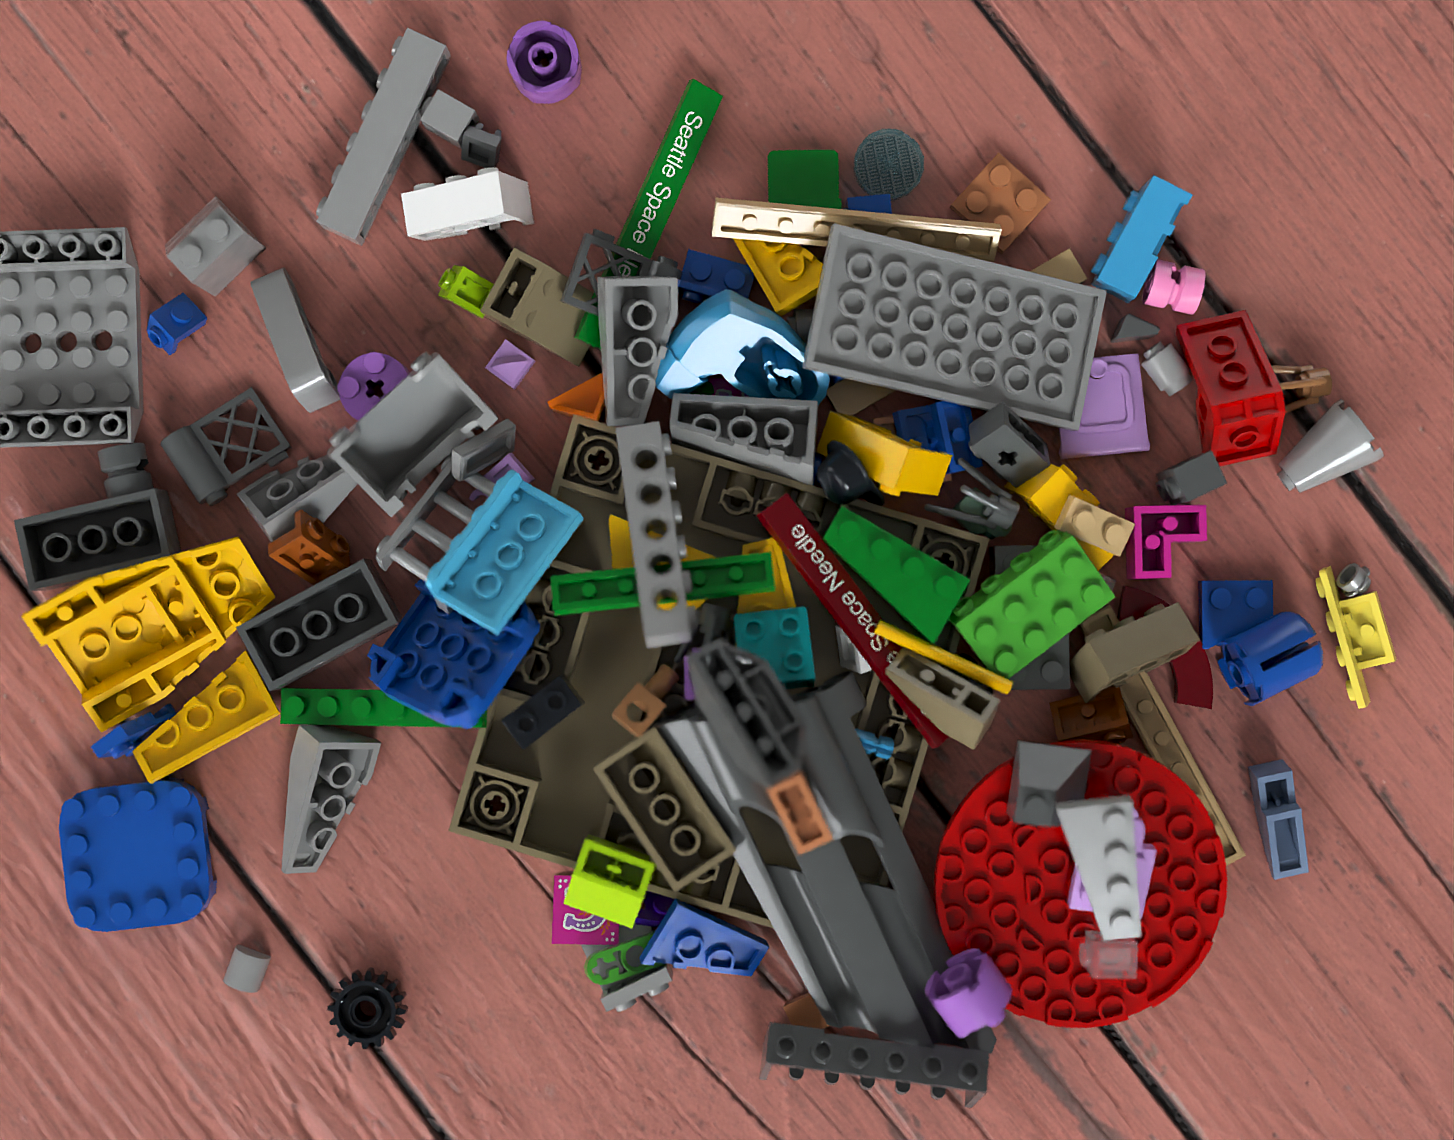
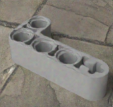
M283 267L251 281L254 296L283 374L295 398L309 413L339 401L338 383L323 362L298 293L287 270Z

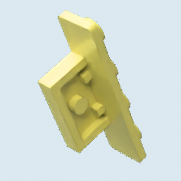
M1331 566L1319 570L1320 577L1316 578V587L1321 599L1326 598L1330 611L1326 612V621L1330 632H1336L1340 644L1336 646L1338 662L1341 667L1346 666L1350 678V680H1346L1348 696L1351 701L1356 700L1359 709L1365 708L1370 703V697L1361 669L1395 662L1397 660L1377 591L1341 599Z

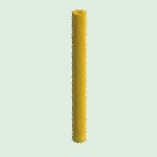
M879 620L875 627V634L1007 695L1012 688L1013 681L889 623Z

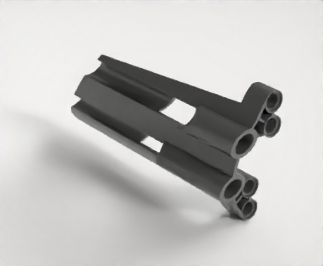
M853 671L842 672L829 678L821 686L811 687L796 695L789 696L807 724L801 759L802 769L833 836V840L800 855L766 787L736 768L697 702L680 709L672 716H666L652 722L646 731L655 726L676 759H682L703 800L737 851L733 853L735 859L827 1025L837 1028L844 1026L859 1027L875 1032L881 1039L905 1044L933 1047L935 1043H945L967 1049L989 1051V1054L992 1053L997 1039L991 1027L985 1025L963 1038H958L925 994V987L929 978L936 970L941 975L949 967L945 962L953 957V954L941 930L936 905L850 717L867 706ZM742 806H749L763 811L782 826L801 870L765 863L740 810ZM854 834L870 838L893 888L858 881L840 839L846 835Z

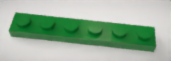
M771 552L680 562L682 572L689 571L692 593L685 594L686 601L775 591ZM669 563L656 564L653 571L657 574H665L670 571L672 565ZM635 567L550 576L555 616L640 606ZM665 597L658 604L674 603L677 600L672 597Z
M281 688L280 724L452 727L441 724L392 700L382 690ZM487 710L479 717L477 724L472 728H487Z

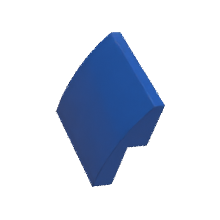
M941 401L931 405L892 413L898 437L908 442L910 439L921 442V448L925 450L943 451L953 455L946 475L965 471L957 462L959 458H963L975 468L983 466L982 459H978L972 453L968 444L970 441L969 424L973 422L970 407Z

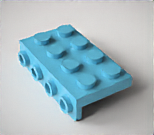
M511 469L496 482L491 495L483 505H480L474 511L470 523L463 532L455 536L450 544V549L441 561L430 569L426 586L436 599L498 635L580 525L583 517L577 510L523 481L520 474Z

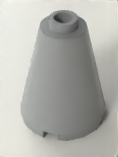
M1340 399L1326 411L1278 464L1282 471L1277 473V476L1288 491L1295 488L1301 493L1374 463L1384 457V454L1380 447L1373 451L1374 447L1370 442L1374 440V437L1350 407L1344 408V401Z

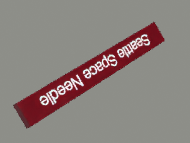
M785 493L756 516L932 749L939 747L950 736L941 732L885 674L886 669L903 646L874 633L878 621L884 620L789 494Z

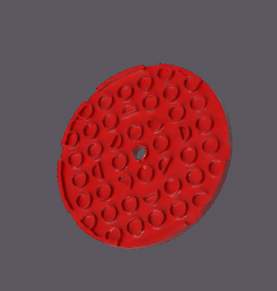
M1096 740L1053 742L1050 744L1090 749L1092 751L1084 800L1130 795L1133 807L1138 813V818L1144 824L1143 843L1152 844L1156 849L1142 918H1140L1141 937L1104 940L1094 912L1069 908L1067 900L1075 859L1063 826L1046 827L1015 823L1006 812L1015 756L986 774L968 792L949 820L942 836L935 865L934 896L936 911L941 930L953 956L965 950L979 949L982 954L985 952L1010 984L1012 994L1005 1009L1021 1017L1023 1015L1045 1022L1049 1026L1065 1028L1107 1026L1126 1021L1130 1015L1150 1006L1154 1008L1178 991L1200 967L1213 945L1212 938L1216 932L1219 919L1223 918L1227 897L1226 859L1221 839L1217 835L1206 807L1195 792L1162 763L1132 748L1111 742Z

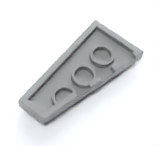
M1130 795L1054 803L1103 939L1113 940L1141 937L1133 801Z

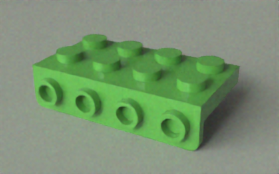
M1052 530L1043 535L1039 540V545L1030 552H1024L1016 556L1010 562V567L1000 575L996 574L986 579L982 583L981 589L974 595L960 599L948 620L957 628L987 670L1009 679L1115 598V595L1075 537L1067 531Z

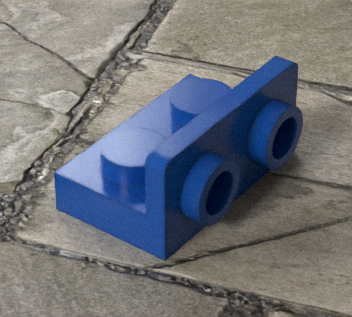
M688 249L682 270L683 273L681 279L678 280V292L683 293L682 299L697 304L703 303V299L706 300L725 289L732 290L749 299L755 276L748 265Z

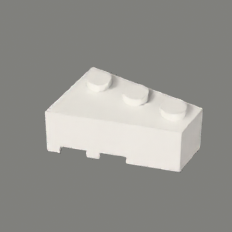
M490 167L478 170L477 176L469 178L464 175L447 177L445 179L446 183L436 186L434 183L415 185L414 191L401 194L407 236L426 241L468 234V230L488 225L490 231L501 229V222L510 220L522 222L523 225L534 224L528 182L500 172L499 168Z

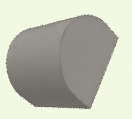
M238 944L235 946L223 982L240 991L257 992L262 984L271 956Z

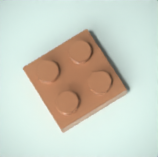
M998 152L956 198L950 208L964 221L1000 224L1002 230L997 251L1003 254L1051 199Z

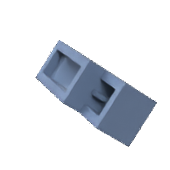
M1283 759L1248 766L1256 817L1272 878L1276 880L1308 873L1302 810L1296 803L1291 768Z

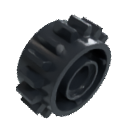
M369 968L366 974L362 975L359 969L355 970L352 973V981L344 977L339 982L342 989L335 988L332 991L331 996L336 999V1002L330 1003L327 1007V1010L334 1012V1017L329 1023L330 1025H337L339 1029L337 1033L338 1038L346 1036L349 1039L348 1045L352 1046L355 1042H359L363 1049H367L370 1043L374 1042L377 1047H381L384 1043V1036L392 1040L397 1035L393 1027L402 1028L405 1020L399 1016L406 1014L408 1011V1006L402 1005V1000L407 994L406 992L398 991L397 985L400 982L398 979L392 982L387 979V971L377 975L374 972V968ZM364 1000L372 1002L376 1008V1015L368 1016L364 1014L360 1008V1002Z

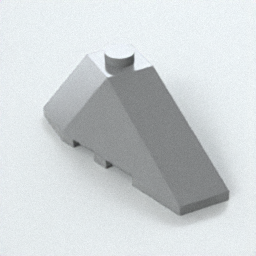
M597 277L598 319L606 425L627 426L644 424L655 390L661 359L665 358L667 342L672 326H675L678 316V278Z
M329 450L327 455L310 461L309 457L298 460L297 468L280 474L278 469L272 471L237 493L241 502L270 542L295 528V513L301 509L324 523L358 484L329 455Z
M332 725L298 726L289 767L281 869L284 874L312 873L318 870L337 837L335 830L345 813H351L356 805L353 802L355 795L362 784L367 786L373 775L381 746L379 740Z

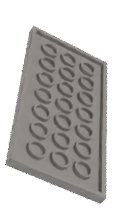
M834 223L829 233L802 368L984 411L991 410L1003 401L1023 420L1078 431L1107 291Z

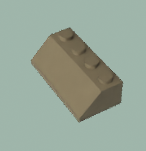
M655 726L594 765L593 770L674 892L737 851Z

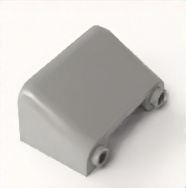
M427 352L421 354L411 364L410 367L413 369L411 373L350 429H347L345 426L342 427L329 440L332 444V447L329 449V455L390 517L394 516L404 506L401 500L407 495L405 490L407 489L412 494L416 490L415 485L452 452L453 448L459 446L467 438L470 440L475 436L472 431L473 428L478 430L482 427L486 431L499 419L481 397L437 352L431 355Z

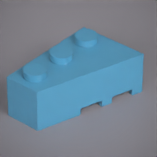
M1155 175L1138 192L1132 190L1122 208L1127 211L1122 224L1116 221L1106 241L1110 242L1111 245L1106 255L1100 253L1091 269V273L1095 274L1091 285L1106 290L1107 293L1128 304L1133 301L1156 263L1157 255L1167 235L1170 236L1175 228L1173 223L1181 207L1185 204L1188 205L1193 194Z

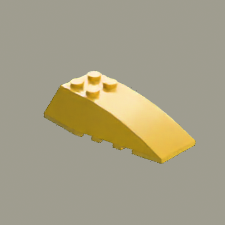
M238 536L87 578L21 614V617L40 645L44 646L47 644L82 694V706L102 733L170 694L175 689L177 683L186 675L192 674L200 666V662L211 652L217 651L226 643V639L237 630V626L252 619L275 598V594Z

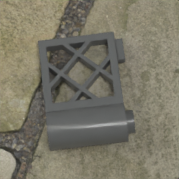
M594 229L592 235L584 233L561 302L598 316V307L591 305L598 301V283L594 274L611 268L614 276H621L616 264L627 259L640 264L636 276L677 277L680 280L683 272L677 269L678 262L672 259L658 256L657 261L651 260L613 244L614 236ZM591 244L602 248L608 261L607 264L594 270L591 269L586 257ZM612 253L621 257L614 260ZM584 267L586 273L580 276L581 270ZM588 278L596 297L586 302L573 298L577 282Z
M252 387L193 424L174 431L160 443L198 503H208L209 506L216 505L228 496L226 490L231 485L268 463L270 468H273L289 458L286 451L292 448ZM249 399L253 401L258 409L254 424L235 420L238 406ZM231 411L230 418L222 417ZM261 417L264 418L269 427L260 425ZM214 421L228 423L224 443L209 440L202 429ZM234 425L253 429L249 448L229 444ZM259 430L274 433L280 442V445L268 452L254 449ZM214 446L222 448L221 457ZM228 449L248 453L245 466L232 474L225 464ZM253 454L260 455L259 458L252 461Z

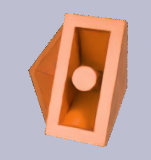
M603 372L548 401L547 403L551 410L572 418L574 414L602 423L605 416Z

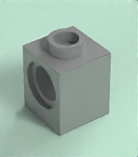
M439 89L434 97L429 96L425 100L420 111L422 116L420 121L427 130L462 149L463 134L467 126L475 127L480 120L474 109Z

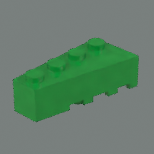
M843 506L839 508L822 537L823 541L863 578L877 594L889 603L903 619L916 629L927 642L935 643L970 579Z

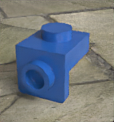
M183 292L150 314L146 330L151 342L156 347L163 348L171 355L176 352L180 341L206 325L207 317Z

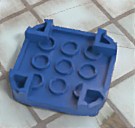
M420 579L415 584V587L421 592L386 643L383 647L372 644L367 654L371 659V677L369 679L392 700L441 724L452 727L461 726L465 729L472 728L477 724L479 717L490 707L530 648L535 636L540 631V622L523 600L501 632L496 635L456 610H453L450 615L437 606L435 597L427 588L426 582Z
M169 778L158 780L152 784L139 782L105 787L99 786L77 793L71 799L65 801L60 814L59 835L66 898L75 924L80 928H88L92 931H119L178 924L198 916L206 909L213 895L216 894L217 880H213L206 820V810L209 807L206 797H202L196 788L184 782V779Z

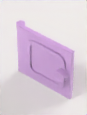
M1138 353L1093 358L1090 375L1100 379L1089 377L1079 430L1071 431L1059 428L1060 459L1149 451L1150 443L1147 433Z

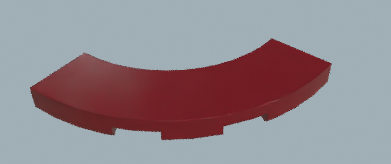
M1123 585L1117 619L1122 621L1133 616L1135 620L1145 617L1144 613L1158 604H1163L1165 608L1170 605L1151 593ZM1199 640L1187 653L1169 661L1175 683L1174 703L1212 709V672L1207 653L1201 640Z

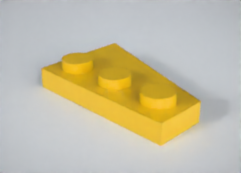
M733 238L778 315H785L817 295L823 263L816 259L806 248L804 249L799 244Z

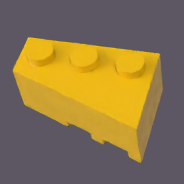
M830 411L816 452L827 457V444L832 440L839 441L856 454L873 482L875 480L881 483L879 486L880 490L896 496H900L901 491L938 496L953 455L943 451L925 450L921 448V442L910 439L908 442L891 434V430L856 416Z
M1050 463L1048 468L1017 488L1009 482L1003 486L1011 494L1014 493L1021 496L1030 506L1028 511L1035 518L1039 516L1051 530H1058L1054 526L1069 495L1096 507L1100 504L1092 493L1086 489L1082 491L1075 484L1078 479L1077 476L1063 464L1059 467ZM1075 537L1097 571L1114 556V554Z

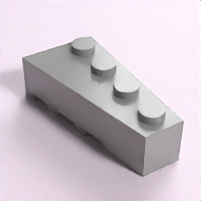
M673 393L670 416L672 444L813 485L818 401Z

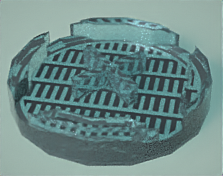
M881 129L869 134L859 145L854 156V175L858 185L868 195L890 194L891 201H895L908 196L917 187L924 171V156L919 144L913 138L911 139L908 135L904 134L905 132L898 129Z

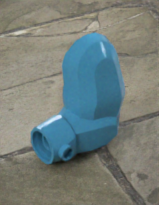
M725 289L706 299L685 316L669 336L665 358L661 359L655 382L656 388L672 399L673 393L691 394L708 382L709 376L721 373L732 386L749 397L818 401L819 405L827 394L830 378L828 374L802 368L807 344L780 315L755 304L732 290Z

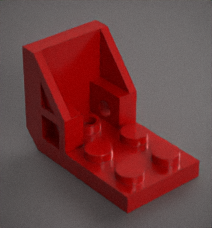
M1242 310L1177 325V339L1198 386L1196 411L1202 453L1212 450L1219 466L1277 454L1286 411L1283 391L1247 311Z

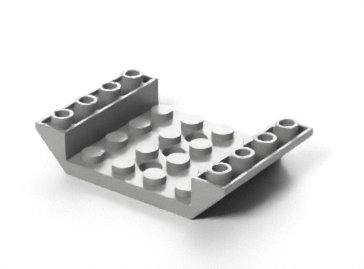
M126 227L0 232V448L134 443L144 407L140 272L128 229ZM108 331L112 336V344L108 349L100 351L96 345V338L100 333ZM67 333H74L77 338V344L73 350L65 352L61 347V339ZM32 334H38L41 338V347L38 351L29 353L25 345L26 340Z

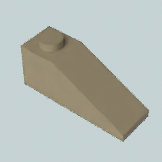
M905 647L901 649L885 672L941 732L973 750L990 728L1000 703V699Z

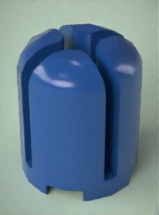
M1280 612L1218 643L1217 646H1222L1223 658L1217 660L1229 688L1232 689L1237 686L1242 694L1249 699L1244 704L1252 707L1316 675L1323 666V650L1320 641H1315L1311 644L1304 642L1316 635L1315 630L1307 620L1294 612Z

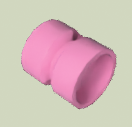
M1157 259L1145 281L1142 302L1145 305L1164 308L1167 304H1170L1172 311L1194 315L1203 294L1206 272L1204 269L1186 265L1179 270L1176 268L1175 263Z

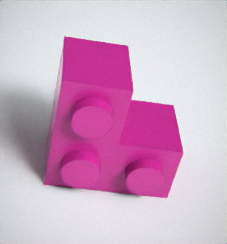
M1206 505L1133 506L1125 508V520L1135 524L1126 543L1127 579L1172 578L1171 543L1207 541Z

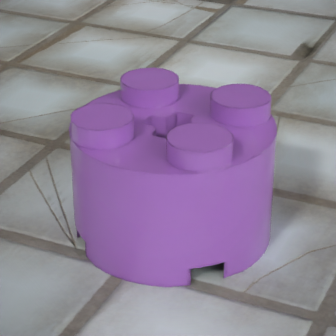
M547 21L528 23L515 33L506 57L509 71L518 90L530 101L537 104L556 103L568 97L579 86L582 73L580 55L572 35L563 27L561 28ZM546 58L549 65L543 67L540 60Z
M378 352L361 355L346 366L338 382L337 389L341 403L353 418L359 420L411 372L389 355ZM377 384L382 386L381 390L384 393L380 398L374 395L375 391L373 388Z
M975 948L960 952L945 962L949 968L941 975L936 970L929 978L925 987V994L958 1038H963L985 1025L988 1027L996 1026L1005 1018L1006 1013L1003 1009L1011 998L1012 988L985 952L982 954L979 949Z

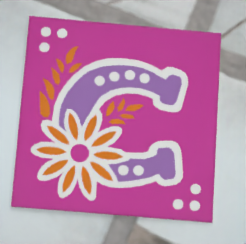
M554 875L552 944H619V924L563 904L572 876Z

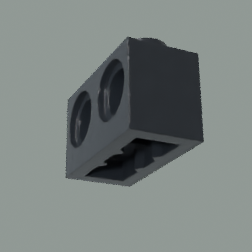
M562 674L501 721L524 750L581 707L585 701L566 676Z

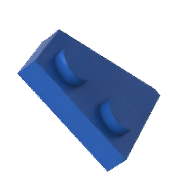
M1273 580L1198 581L1199 638L1203 644V649H1209L1221 641L1273 616Z
M167 704L154 715L148 712L134 720L119 725L90 747L98 758L113 757L117 759L124 754L126 757L134 755L132 751L165 721L174 717L177 712L171 704Z

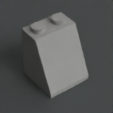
M216 196L165 244L166 257L191 283L213 296L219 294L266 249Z

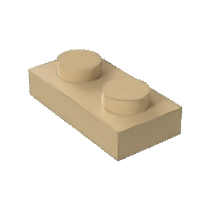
M1069 495L1054 528L1062 532L1067 531L1080 540L1120 557L1135 524Z

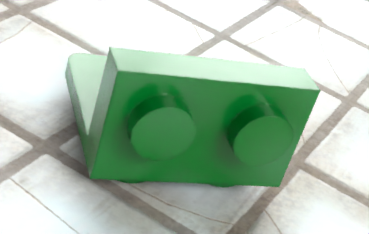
M835 150L771 151L768 154V202L842 209L841 198H839L838 153Z

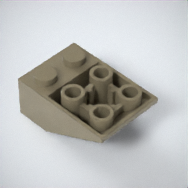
M513 248L480 310L481 313L489 320L578 367L590 348V345L574 338L586 311L561 302L568 277L530 255ZM577 283L572 297L586 302L592 298L594 293Z

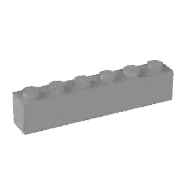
M410 28L406 29L403 37L398 36L391 52V55L394 57L388 69L384 68L381 71L376 87L379 89L373 101L369 100L366 103L361 119L364 121L358 133L354 132L351 135L346 147V151L349 153L343 165L339 164L336 167L331 179V183L334 185L328 197L324 196L321 199L316 211L318 216L316 222L324 229L361 246L369 233L420 124L422 105L429 96H433L451 57L446 45Z

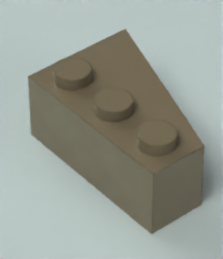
M1178 602L1166 608L1163 604H1158L1144 613L1145 617L1135 620L1133 616L1128 617L1114 626V630L1105 633L1104 629H1100L1084 639L1086 644L1070 660L1069 670L1070 677L1085 704L1096 699L1097 694L1102 689L1113 684L1115 688L1126 684L1125 679L1143 671L1147 673L1187 653L1200 640Z

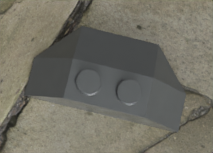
M718 639L689 654L687 661L696 702L736 768L767 789L799 772L802 769L801 759L807 724L767 660L744 649L731 646L729 642Z

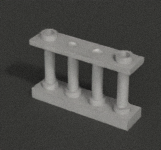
M452 452L442 463L441 473L392 536H385L379 543L375 557L379 567L384 571L395 561L426 582L431 568L403 548L413 535L418 533L444 552H448L452 539L425 521L437 504L467 525L470 523L474 511L447 494V491L457 480L452 476ZM478 472L464 480L488 497L493 492L495 483ZM435 598L437 606L450 615L454 609Z

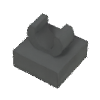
M482 123L477 124L475 127L468 125L463 134L461 159L484 168L496 167L500 157L501 130L497 129L495 134L483 131L484 124Z

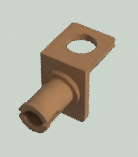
M662 664L645 686L637 682L612 712V716L635 736H642L666 707L661 700L671 687L678 682L679 676L673 669ZM630 703H634L647 714L644 721L638 723L628 718L626 710Z

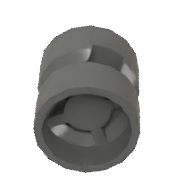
M144 443L117 445L97 452L101 472L108 474V478L104 481L107 499L154 488L151 473L144 470V467L149 463Z

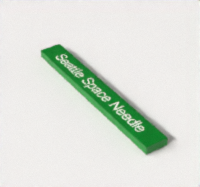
M695 79L688 81L616 245L651 259L723 95ZM612 253L614 260L621 257ZM627 259L616 265L621 276H636L640 264ZM611 268L605 269L602 276H614ZM598 301L591 305L598 307ZM585 312L574 338L601 351L598 316Z

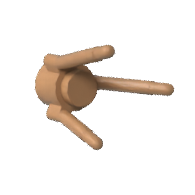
M1271 365L1274 373L1300 374L1295 377V381L1279 383L1282 390L1296 389L1299 396H1304L1302 399L1285 405V414L1305 405L1317 404L1319 397L1328 396L1332 392V378L1329 370L1325 367L1314 369L1312 365L1300 367Z

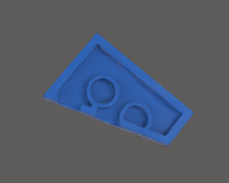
M675 898L639 958L643 965L654 966L655 963L672 964L673 968L687 969V966L708 968L709 972L752 976L769 949L767 940Z

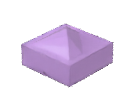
M505 339L485 368L515 390L533 366L535 360Z

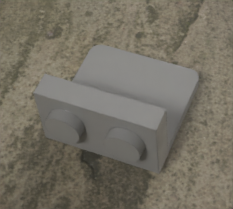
M619 924V943L645 935L654 930L650 926L634 924L632 928ZM581 944L587 958L598 950L613 946ZM636 945L628 949L626 961L630 966L634 967L641 964L639 957L643 952L642 947ZM618 951L613 953L616 958L615 961L605 963L601 958L597 959V966L592 968L593 972L600 974L602 978L606 976V969L613 966L619 967V973L623 972L624 968L619 962ZM664 964L610 984L600 985L603 991L600 999L606 1012L616 1008L617 1012L628 1009L637 1003L635 998L647 992L649 996H654L669 988L668 982L672 981L673 970L670 964Z

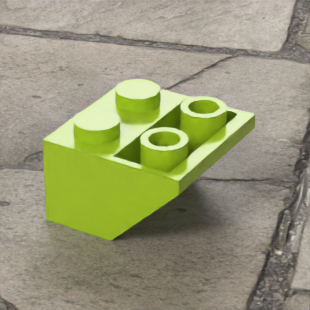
M588 834L563 904L632 928L656 863L649 855Z

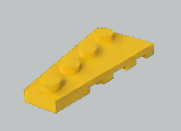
M246 650L236 658V661L229 668L219 673L196 697H192L183 705L184 708L174 717L165 721L132 751L148 783L152 784L281 714Z

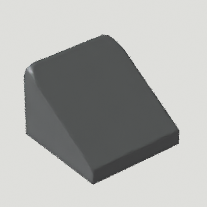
M1129 313L1120 319L1110 342L1150 339L1157 335L1160 329L1158 326Z

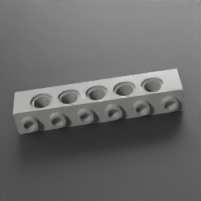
M659 421L617 427L616 435L647 647L652 648L692 642L691 629H697L698 626L695 607H687L685 594L692 593L689 571L682 572L680 563L681 558H687L684 536H676L675 524L682 523L679 501L671 502L670 490L677 489L674 467L666 468L665 456L672 455L669 433L661 434ZM644 460L656 462V465L651 469L645 470L638 467ZM651 493L661 496V499L654 504H648L643 501L645 496ZM659 527L667 531L659 539H653L648 536V533L654 528ZM660 562H667L672 565L670 571L665 574H657L653 571V568ZM665 597H672L677 600V604L669 610H664L657 606L659 601Z

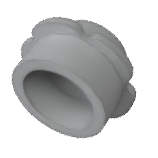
M1356 563L1349 564L1338 575L1337 586L1341 588L1342 593H1345L1347 597L1362 595L1371 584V580L1368 577L1370 570L1365 566L1361 568Z

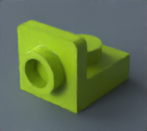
M454 265L452 269L448 268L443 273L438 284L441 288L438 296L483 319L484 315L480 310L494 284L464 266Z

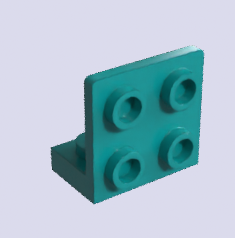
M805 607L734 615L737 648L744 649L767 660L785 690L814 687V664L808 615Z

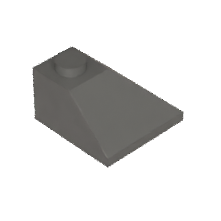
M1017 740L1006 811L1012 821L1046 827L1062 826L1054 803L1084 800L1092 751L1090 749Z

